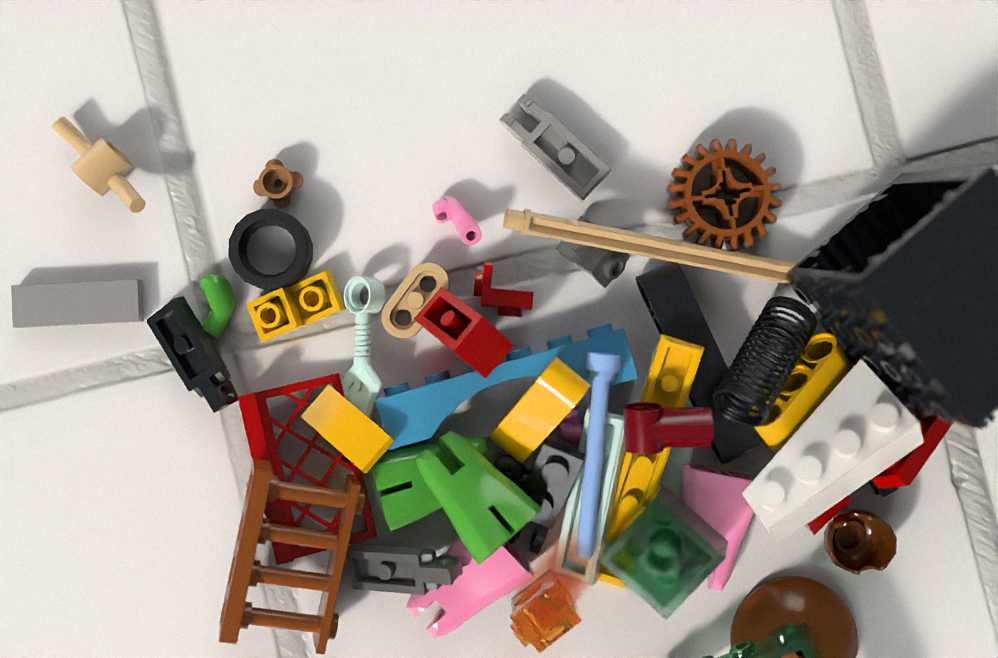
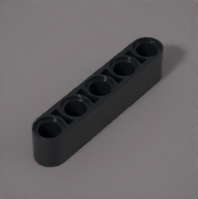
M669 261L635 277L640 294L659 335H667L704 348L688 398L693 407L709 406L712 410L713 440L711 447L719 462L724 465L761 448V439L754 427L741 426L730 421L715 407L712 400L713 393H715L719 383L722 382V378L729 369L680 265ZM723 392V396L731 405H733L736 409L746 414H749L748 411L733 403L725 394V392ZM730 393V395L734 399H736L739 403L745 405L742 400H740L733 393Z

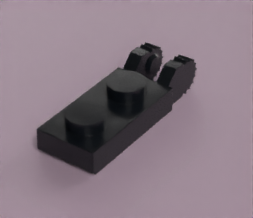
M548 438L544 439L522 489L543 509L531 520L539 524L529 543V551L536 554L540 552L549 528L553 529L585 459V453ZM521 530L507 542L514 544L515 540L519 538Z

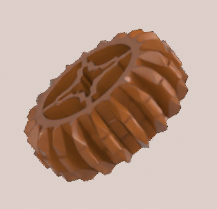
M713 139L709 144V152L702 144H699L694 148L695 158L685 154L680 159L685 169L674 168L671 172V176L680 183L669 184L666 188L667 193L678 196V199H673L666 204L668 210L680 209L681 214L672 219L673 225L676 226L685 221L689 226L682 232L681 236L687 239L696 232L699 236L695 244L704 246L708 239H711L710 247L722 249L723 242H725L726 249L731 252L738 251L739 241L745 248L754 245L753 235L759 238L765 237L768 232L763 223L771 225L777 220L775 214L768 209L779 208L782 204L780 199L771 197V193L779 191L782 188V184L778 182L769 183L768 180L770 176L776 173V168L772 166L764 171L760 166L765 161L766 154L761 153L752 159L750 157L752 144L748 143L743 146L740 152H737V142L735 139L727 141L724 151L720 141ZM711 165L713 174L709 176V189L699 194L691 195L692 184L698 171ZM725 165L740 170L749 179L750 183L736 181L732 177L730 168L725 167ZM721 189L726 194H739L726 204L724 199L709 198ZM749 198H755L750 218L742 227L736 228L735 218L739 217V203ZM695 208L711 210L716 216L717 223L722 224V229L705 222Z

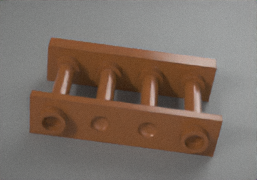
M253 459L219 621V642L237 644L240 628L248 629L249 625L312 632L316 653L325 654L328 639L334 640L337 633L339 616L338 613H334L354 515L362 514L365 490L360 489L361 485L356 475L347 474L344 491L279 481V476L272 475L270 461ZM275 498L340 508L335 532L270 523V518L263 517L266 501L274 502ZM266 541L329 549L331 552L326 574L261 565V560H254L257 544L265 545ZM257 583L322 591L317 615L252 607V602H246L248 587H256Z

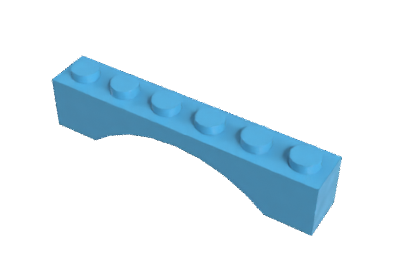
M609 323L587 330L588 339L573 343L571 335L547 341L548 350L532 354L530 347L509 352L506 354L508 362L499 364L486 379L469 365H465L467 374L451 378L449 370L429 375L424 377L426 385L410 390L408 382L384 388L386 397L375 401L384 432L395 440L389 447V450L431 438L445 418L474 394L506 380L539 376L555 357L559 358L591 385L590 388H592L593 379H589V370L585 369L587 352L622 355L620 373H616L615 381H610V386L637 379V371L624 328L613 331L612 324Z

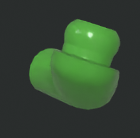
M210 273L205 275L200 282V289L205 293L211 307V311L202 327L205 332L220 338L236 310L237 300L230 282L222 275Z

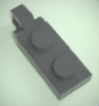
M353 543L347 548L346 558L352 588L356 590L425 595L429 590H438L442 585H453L459 575L463 574L461 557L450 555L436 557L435 550L426 549V547Z

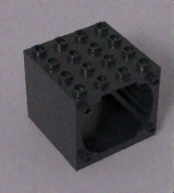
M992 165L901 173L787 272L795 282L792 289L805 304H812L820 313L821 317L818 318V321L825 331L841 339L847 347L844 351L852 364L855 366L862 359L906 408L909 406L916 408L926 416L930 414L936 415L948 424L955 422L972 429H983L990 425L986 418L993 422L995 416L992 413L998 409V173Z

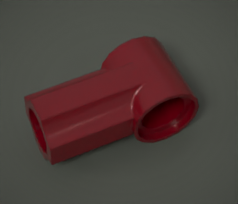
M636 402L624 405V450L628 453L652 455L663 452L664 448L712 446L713 420L712 410L709 406L664 408L663 405L652 402Z

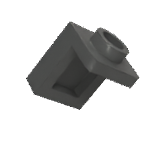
M580 216L577 220L581 222L592 223L582 216ZM561 241L555 248L563 257L591 275L604 288L622 274L630 257L628 253Z

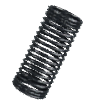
M785 296L772 297L767 301L761 314L755 321V325L752 326V330L729 366V370L726 371L725 376L722 378V382L719 383L715 393H713L712 400L715 407L724 417L746 427H759L765 423L769 412L779 397V393L782 392V388L785 386L786 381H788L792 370L795 368V364L798 363V359L816 330L817 319L808 306L799 300ZM774 307H781L792 310L800 316H802L808 322L810 329L800 318H798L792 313L786 312L784 310L769 309ZM771 313H781L792 317L796 321L800 322L802 326L806 329V331H803L799 325H797L790 319L784 318L782 316L771 315ZM775 319L785 321L794 326L795 328H797L799 331L793 330L789 326L776 321ZM771 337L780 340L781 342H783V343L786 344L787 346H784V345H782V344H780V343L774 341ZM768 343L777 346L778 348H780V349L783 350V351H780V350H778V349L772 347V346L769 345ZM767 350H770V351L774 352V353L777 354L778 356H776V355H774V354L768 352ZM723 392H725L728 398L737 406L749 412L757 414L761 413V416L749 415L736 409L726 400V398L723 396ZM730 393H733L740 400L746 402L747 404L756 406L758 410L749 408L739 403L730 395Z

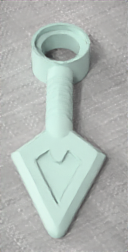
M356 276L347 282L344 289L346 308L355 314L354 364L342 378L341 384L344 397L371 420L376 405L375 400L378 399L383 385L371 366L370 340L372 334V315L377 314L382 309L386 296L385 288L377 278ZM366 285L369 290V298L366 305L363 306L360 301V293Z

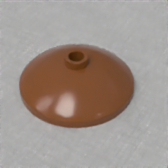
M785 576L759 585L744 598L732 621L730 646L733 658H856L858 635L852 613L845 602L833 590L813 579L800 576ZM801 641H807V650L802 654H797L795 652L796 645Z

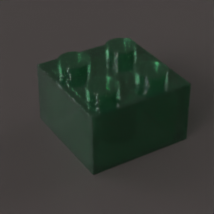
M661 483L606 542L598 560L667 620L723 562L727 554L728 540Z

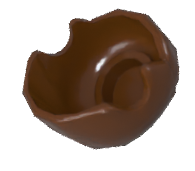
M850 509L835 515L833 520L829 521L824 531V549L832 563L836 566L859 575L865 570L875 569L882 571L887 568L896 555L897 537L890 524L875 513L864 509Z

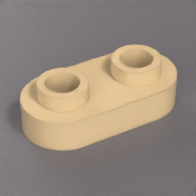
M432 262L416 265L385 304L381 314V321L384 329L390 335L396 338L407 339L418 334L423 328L414 320L416 315L440 287L449 291V278L441 266ZM426 277H433L437 282L436 288L432 292H425L421 288V282ZM401 310H408L411 314V321L406 326H401L396 321V316Z

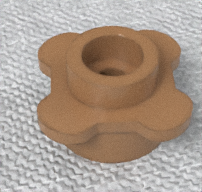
M271 159L266 163V168L261 172L259 179L254 182L253 190L258 196H266L273 200L275 207L284 209L291 204L290 197L295 189L302 187L303 177L299 172H291L283 167V163L280 160ZM277 180L282 181V186L279 188L275 187Z

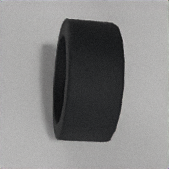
M260 209L247 214L235 225L229 238L228 256L234 271L246 283L264 290H277L297 284L307 274L313 260V243L308 230L292 215L278 209ZM267 225L286 229L292 235L296 245V255L292 264L284 272L276 275H265L258 272L250 264L247 256V244L251 235Z

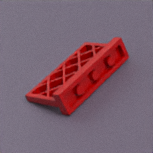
M339 373L237 396L252 461L253 459L270 461L272 475L279 476V481H285L283 465L292 471L286 482H291L295 475L298 474L318 487L330 488L325 484L338 463L351 470L361 485L360 489L365 490V502L362 513L367 530L350 534L348 545L376 538L377 532L362 471L352 462L350 465L342 460L343 454L340 451L335 456L315 444L320 436L318 432L310 441L290 429L291 424L302 407L307 409L310 406L305 402L315 387L332 383L333 388L344 397ZM308 389L302 400L291 394ZM285 395L299 405L287 424L284 425L270 417L266 399ZM272 423L282 429L277 440L275 439ZM286 432L308 445L296 466L279 457L277 447ZM312 448L334 460L321 482L300 470L301 465ZM275 498L274 502L266 501L264 513L266 518H270V523L299 527L307 515L326 526L327 529L325 531L335 532L340 508L332 521L328 522L310 511L313 505L311 503H307L303 507L291 500ZM291 506L302 512L296 522L294 521ZM271 541L277 565L329 550Z

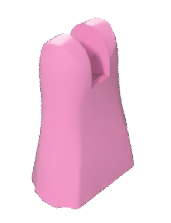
M690 463L682 465L680 521L676 553V572L679 583L693 586L697 579L700 561L707 560L710 561L707 578L708 589L718 591L724 589L732 574L745 532L754 514L742 493L756 477L722 470L721 473L715 468Z
M458 536L445 555L461 557L463 574L459 575L453 585H442L438 590H429L425 595L411 594L406 608L416 617L436 600L444 610L437 614L426 630L434 638H438L452 632L485 607L512 592L532 578L534 572L527 560L509 542L505 546L503 544L478 566Z

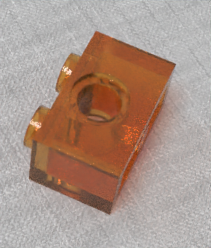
M551 568L511 598L512 614H510V618L513 623L510 627L525 647L532 644L539 654L582 621L576 600L556 574L553 573Z

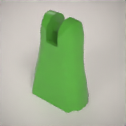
M450 430L438 439L444 451L457 465L455 469L449 473L439 459L428 449H425L415 460L424 481L437 498L461 541L479 566L543 509L520 487L493 466L467 439Z
M464 437L479 453L490 450L486 437ZM439 441L402 446L391 450L387 449L371 468L377 491L381 492L380 501L391 532L418 521L442 508L421 476L415 460L425 449H428L450 473L457 465L447 455Z

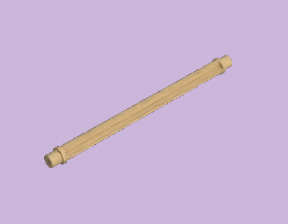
M506 209L503 228L519 231L520 235L529 234L785 284H795L787 272L797 263L741 252H731L725 249H715L710 246L531 212L530 209H524L523 211Z

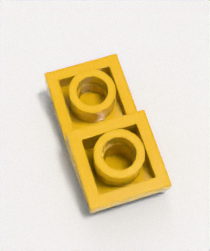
M323 271L290 287H282L246 303L261 342L280 337L346 310L331 271Z
M330 385L322 391L300 416L365 474L395 441Z

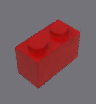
M440 287L414 318L439 342L485 379L502 362L503 358L514 346L483 316L443 287Z

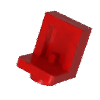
M485 262L484 272H475L473 296L481 297V306L498 308V316L517 318L523 317V310H532L534 292L491 288L493 263Z

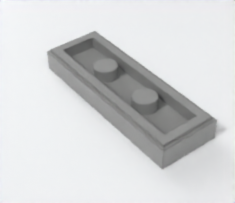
M139 279L11 285L13 328L144 322L142 280Z

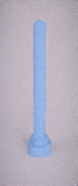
M587 352L585 369L589 370V379H593L576 546V555L583 561L591 559L594 552L610 381H615V375L620 373L622 355L613 353Z

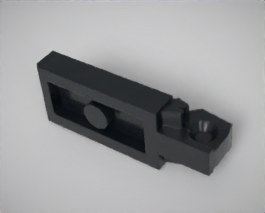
M184 296L174 298L147 319V324L189 392L194 390L200 397L204 396L213 413L229 407L238 400V394L229 380L231 376L226 369L225 363Z

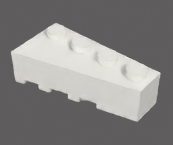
M860 359L744 490L742 495L777 544H779L924 443L920 424L866 363Z

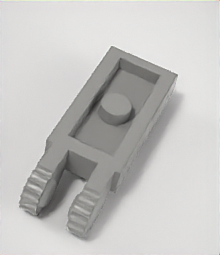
M523 94L517 100V103L527 115L539 123L537 127L529 133L515 117L507 113L499 121L521 142V146L583 202L612 169L551 112L547 114L530 97Z

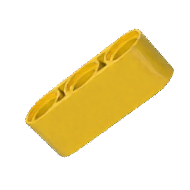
M823 332L815 334L810 338V341H808L807 346L804 348V352L798 359V363L795 364V368L792 370L788 381H786L785 386L782 388V392L779 393V397L776 399L765 423L759 427H754L767 446L774 452H779L854 367L836 337L831 333ZM749 412V415L761 416V413Z
M555 357L501 419L488 438L522 464L575 407L591 385L559 358Z

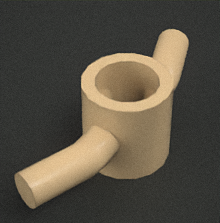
M65 116L60 117L52 125V128L81 156L71 168L85 184L103 197L113 189L133 213L141 212L145 208L146 203L124 177L133 168V165L114 145L102 136L92 144Z

